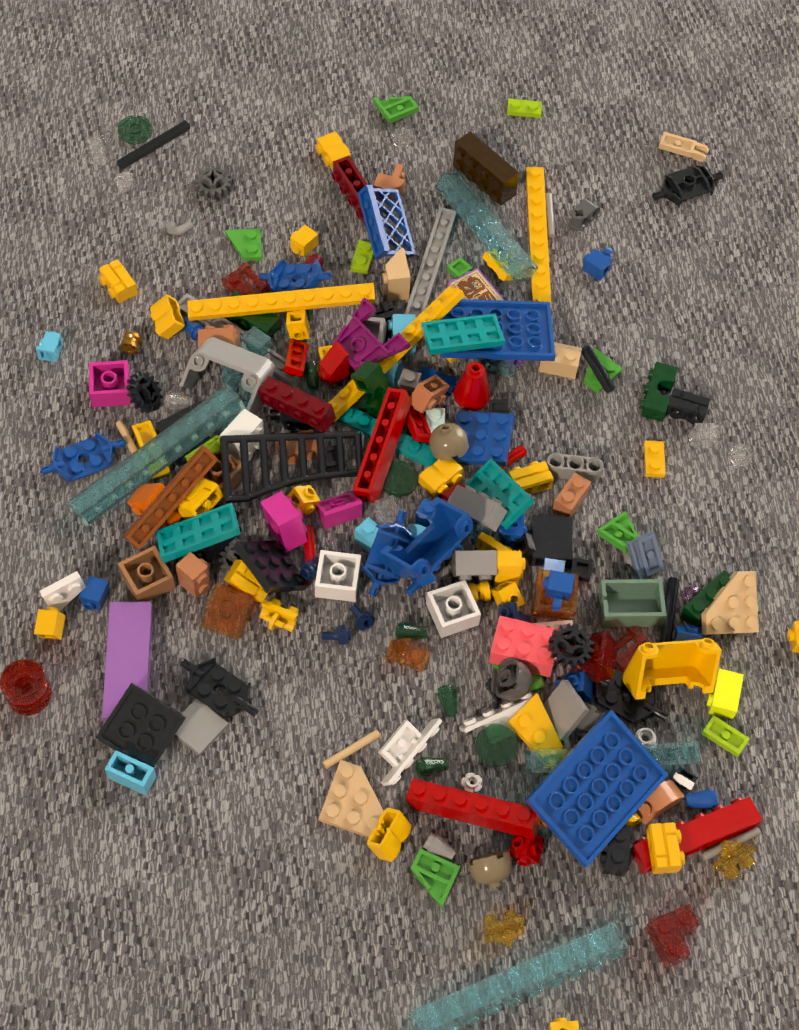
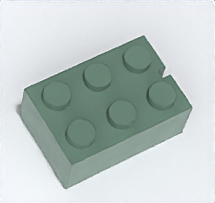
M662 579L600 581L598 600L599 607H601V627L663 626L667 615Z

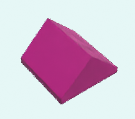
M351 491L320 501L315 506L324 529L362 517V501Z

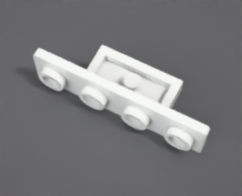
M529 691L520 700L505 701L501 703V707L494 710V708L482 712V716L478 718H468L463 721L464 724L459 726V729L467 733L483 725L492 744L515 734L516 732L506 722L535 693Z
M440 718L432 719L421 733L408 720L402 722L378 752L393 767L381 781L383 786L394 785L400 780L401 772L412 765L414 762L413 757L417 752L420 753L424 750L429 737H433L440 728L438 726L442 723Z

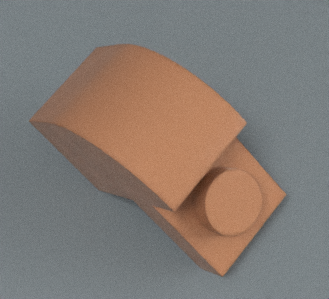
M397 163L392 176L378 173L373 188L398 189L401 196L405 191L406 173L403 172L404 165ZM394 195L387 196L390 200L394 199Z
M666 780L657 787L635 813H638L644 825H648L662 812L671 810L685 796L673 780Z

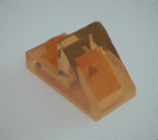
M411 638L391 640L384 659L424 672L430 651L412 646Z

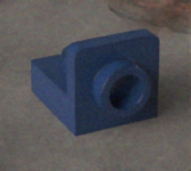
M516 602L498 605L499 616L531 623V616L522 615V612L517 611Z

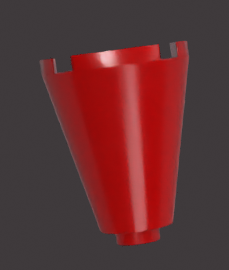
M472 362L467 365L453 391L454 400L457 405L469 411L485 408L491 399V390L486 371L479 362Z

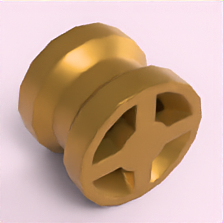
M125 332L123 336L124 341L121 342L120 349L125 353L137 354L139 351L138 345L141 344L142 337L136 332Z

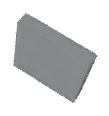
M564 679L543 704L560 740H566L590 711L570 682Z
M196 698L182 713L186 719L175 734V737L197 755L201 756L226 730L229 723Z

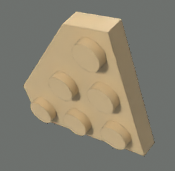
M736 571L732 573L729 577V582L719 590L713 598L712 604L705 608L701 614L702 635L759 632L756 571Z
M340 760L320 813L319 821L369 837L374 828L377 827L383 809L361 766Z

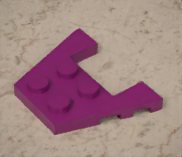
M365 297L360 302L361 305L358 310H355L351 315L352 319L348 325L343 327L332 343L333 346L338 341L348 352L349 365L355 371L365 361L377 363L411 347L399 332L383 345L364 326L363 322L377 312L375 307Z

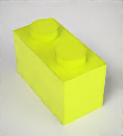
M718 669L714 691L712 694H708L706 706H709V714L734 719L738 710L744 674Z

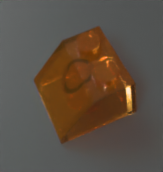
M538 569L532 616L573 620L577 611L579 574L569 573L575 575L572 595L569 601L562 600L559 611L551 610L553 598L546 597V589L542 588L544 577L549 576L550 570Z
M216 582L208 598L201 627L239 641L255 608V596Z

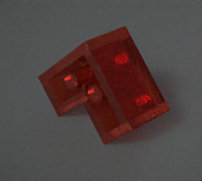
M608 631L591 633L590 641L595 643L592 648L594 653L590 656L591 658L588 663L584 661L583 667H580L578 664L576 666L583 668L593 682L611 680L614 675L619 645Z
M690 904L650 920L645 927L665 969L685 962L690 956V952L682 937L695 932L700 925Z

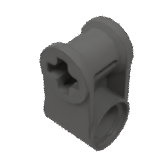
M584 198L571 211L570 228L574 231L584 229L598 216L600 207Z

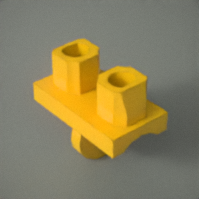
M272 598L270 601L264 600L261 605L262 610L259 618L269 622L268 629L273 631L277 626L293 632L296 626L298 608L289 606L288 609L282 608V603L276 598Z

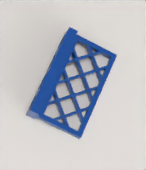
M373 185L364 186L357 194L374 258L381 259L384 256H394L402 248V243L409 250L406 251L404 249L406 257L415 256L416 252L399 190L373 188ZM375 194L382 199L381 202L377 201ZM394 195L395 203L392 202L387 196ZM384 201L391 207L390 211L382 205ZM379 209L386 215L385 218L381 217ZM393 210L399 214V219L392 214ZM388 218L395 223L394 227L387 222ZM384 226L391 231L389 235L385 233ZM398 226L403 230L404 235L396 230ZM393 234L400 239L399 243L391 238ZM388 242L395 248L394 251H390Z

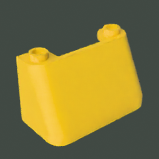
M710 638L662 643L646 642L638 646L623 673L622 680L635 700L645 699L646 692H651L652 686L686 683L689 689H693L695 685L702 688L703 694L713 693L722 649Z

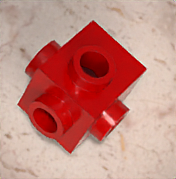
M538 834L535 840L513 835L510 855L521 866L528 867L530 864H539L545 839Z

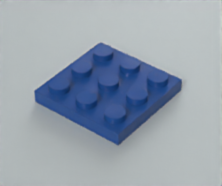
M457 411L455 424L459 425L466 432L469 448L462 457L458 458L457 455L452 458L458 464L484 465L491 458L499 466H507L515 420L514 413Z

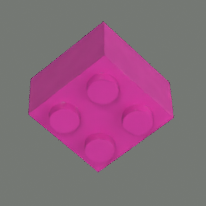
M128 360L89 363V395L92 408L131 405V397L127 396L129 390L126 389V386L129 385L127 380L130 379Z
M280 491L260 502L268 529L286 552L308 541L306 537L308 531L302 522L304 516L299 508H294V503L289 496L286 497Z

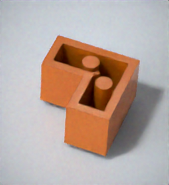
M162 483L139 485L127 503L132 507L131 510L140 516L165 486ZM177 508L160 526L161 528L179 522L182 516Z

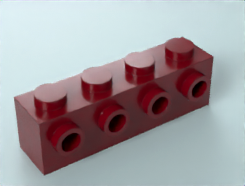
M349 156L333 161V172L331 175L334 182L339 184L341 193L346 195L348 203L351 207H354L358 219H361L365 224L357 193L364 186L368 185Z
M270 376L258 389L263 404L323 432H326L336 419L332 404Z

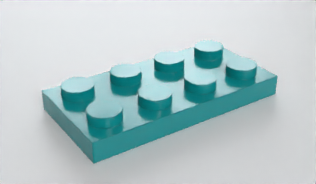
M496 314L421 323V329L430 355L499 347L505 344Z
M491 458L464 484L476 490L477 494L481 491L488 495L490 500L494 497L503 503L501 506L508 512L500 524L506 530L535 502Z
M232 502L156 531L160 557L163 563L241 534Z

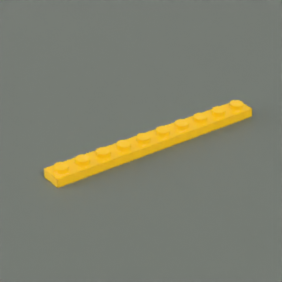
M526 167L532 301L550 302L551 306L544 167Z
M374 283L187 301L188 319L193 321L361 304L360 302L364 297L370 303H376Z
M450 285L400 333L411 347L377 362L382 367L384 374L424 336L421 323L441 320L465 296L462 290ZM353 379L328 402L332 404L336 415L334 423L365 393L357 389Z

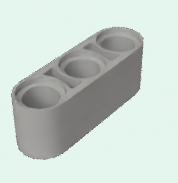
M559 453L549 455L546 462L553 478L570 479L575 472L590 482H596L600 479L604 466L602 460L596 457Z

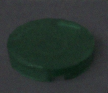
M128 116L118 124L119 137L128 144H142L152 136L151 122L143 116Z
M403 461L391 462L382 490L393 497L411 495L418 485L416 469L411 464Z
M493 723L483 727L478 732L475 739V750L478 757L485 764L498 767L508 764L515 757L518 743L514 732L508 726Z

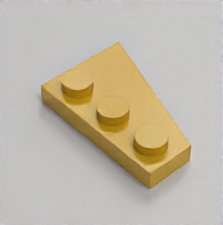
M535 693L506 723L551 770L565 757L566 752L538 693Z

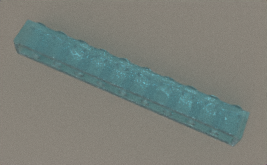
M226 384L71 498L67 503L87 527L243 411L245 406L239 395Z
M615 921L408 1012L407 1019L412 1030H459L458 1026L467 1023L468 1026L477 1023L482 1015L488 1013L489 1016L499 1013L501 1011L500 1007L507 1004L512 1007L521 1003V998L530 995L531 998L541 994L543 992L542 989L547 986L555 988L563 984V979L570 976L571 979L578 978L584 974L583 970L590 967L592 970L598 969L604 965L603 961L610 958L612 961L622 958L628 945Z

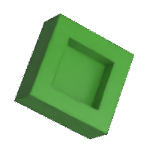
M461 257L447 266V271L455 279L473 270Z

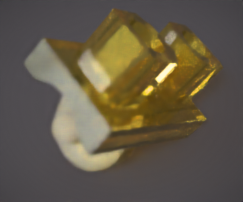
M724 840L721 842L722 850L718 852L721 859L712 866L715 871H721L726 879L734 880L740 874L735 866L740 862L742 867L747 869L756 863L752 854L755 848L752 844L746 846L744 843L739 845L736 840L732 843Z
M515 909L506 911L504 913V920L497 921L496 916L493 914L484 916L483 937L485 944L496 941V944L504 942L506 948L512 947L511 940L519 939V935L525 934L523 915L518 916Z

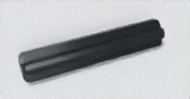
M589 345L583 347L581 353L606 393L613 392L615 385L593 349Z

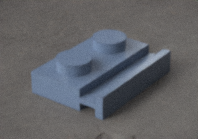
M650 531L634 538L631 542H626L637 579H642L645 576L648 577L664 569L654 532Z

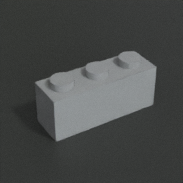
M457 485L447 501L453 506L469 513L472 521L495 532L508 512L501 506L503 503L498 499L492 497L490 500L488 495L481 491L477 494L476 490L467 485L465 488Z

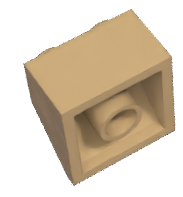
M400 248L385 265V273H382L383 296L386 295L387 302L409 299L410 273L404 248Z
M554 342L555 361H540L538 372L575 379L582 348Z

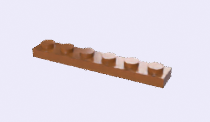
M202 445L123 535L134 548L140 550L217 462L218 459L206 446Z

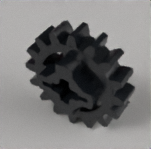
M143 371L131 375V379L127 380L129 385L126 386V389L129 390L127 396L132 398L130 403H135V409L140 408L141 413L146 412L148 414L159 409V406L162 405L160 399L163 398L160 394L162 389L157 386L159 382L154 381V376L149 377V372L143 373Z
M568 623L566 628L560 625L558 631L553 630L552 636H550L548 641L550 643L548 651H553L550 657L557 658V665L562 662L564 663V668L571 665L572 669H575L576 664L583 667L584 661L587 663L590 661V656L594 653L592 648L595 643L590 641L591 634H585L586 628L579 630L578 624L571 628L570 623Z

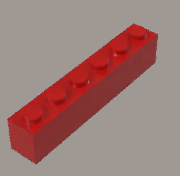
M388 387L352 489L354 494L363 502L378 503L412 403L407 391L404 389Z
M412 778L406 795L410 809L533 840L536 838L541 822L540 817L529 806Z
M739 797L730 803L731 805L726 807L720 805L712 809L711 813L707 815L700 813L694 816L690 822L685 823V821L677 823L676 830L681 832L680 851H683L685 857L742 834L756 826L758 827L763 819L751 797L745 799ZM642 837L634 842L631 853L642 875L652 871L648 840L646 837Z

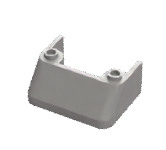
M214 337L206 339L191 355L179 386L192 390L198 373L208 367L210 360L244 373L241 380L242 388L252 393L246 410L257 415L262 404L258 389L269 376L272 377L275 370L273 361Z

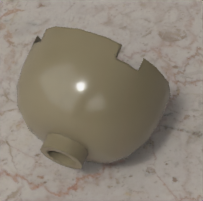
M445 423L437 426L429 438L430 450L433 456L439 460L450 461L452 457L457 455L460 458L469 448L466 432L454 423Z
M509 850L482 855V857H479L480 859L476 860L474 858L467 860L472 878L480 884H488L489 888L501 886V881L508 878L512 870V859Z

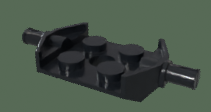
M696 165L663 176L661 191L652 193V198L655 201L664 197L680 206L682 201L709 192L712 195L714 181L723 179V174L721 171L712 174L704 166Z
M216 658L198 665L192 664L187 659L181 662L180 666L190 672L188 693L224 718L233 717L239 712L244 711L253 717L258 714L259 709L249 703L251 683L249 682L247 685L216 663ZM223 687L226 691L222 695H217L214 693V689Z
M618 665L609 668L601 674H597L589 668L586 669V674L594 681L595 702L609 710L612 709L614 713L635 725L644 722L649 717L653 718V716L658 717L664 722L666 721L669 714L657 706V687L654 690L651 689V692H646L645 699L635 700L623 683V672L617 670ZM627 693L631 700L628 702L622 701L619 695Z

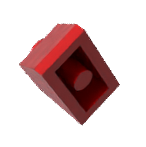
M338 341L333 344L319 363L318 375L330 387L349 376V354Z

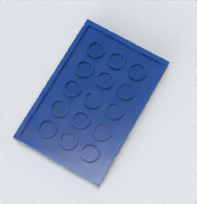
M461 299L441 319L496 314L505 344L499 347L442 353L440 358L555 361L550 302Z
M611 709L597 721L525 799V802L583 867H588L664 781L668 773Z

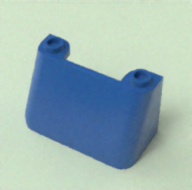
M436 497L430 503L433 507L432 516H427L430 525L405 549L400 545H397L396 549L387 545L380 553L395 575L403 578L423 579L472 531L473 522L469 513Z

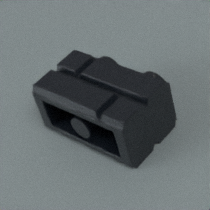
M673 388L666 414L670 415L673 419L680 418L694 425H702L710 398Z

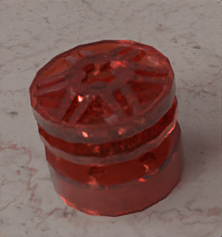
M31 659L17 660L6 666L1 673L0 687L8 705L14 712L20 715H34L45 709L51 701V686L44 669L39 663Z

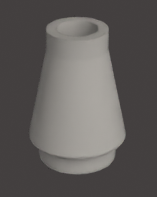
M432 832L422 847L449 862L457 851L438 833L435 835Z

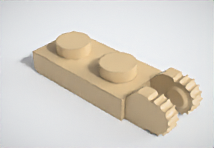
M667 132L663 133L658 147L689 158L692 157L700 162L705 161V154L709 151L707 145Z

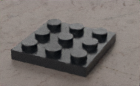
M276 540L242 541L234 545L233 548L266 593L304 591L309 586V583L294 565V561L285 553L282 545Z
M131 682L95 738L113 750L154 768L186 717Z

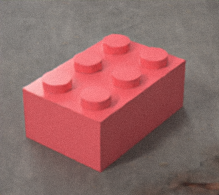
M499 616L489 663L499 665L506 658L512 657L527 665L531 673L550 677L555 658L550 657L553 651H548L550 644L548 641L550 636H552L553 630L558 631V629Z

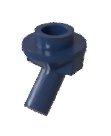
M313 557L312 561L309 560L301 564L300 572L305 579L313 581L316 578L319 557Z
M356 604L349 608L357 618L354 622L359 630L364 631L374 625L375 617L371 612H362Z
M345 624L336 626L337 632L322 633L323 640H338L339 645H347L348 640H351L350 628H346Z

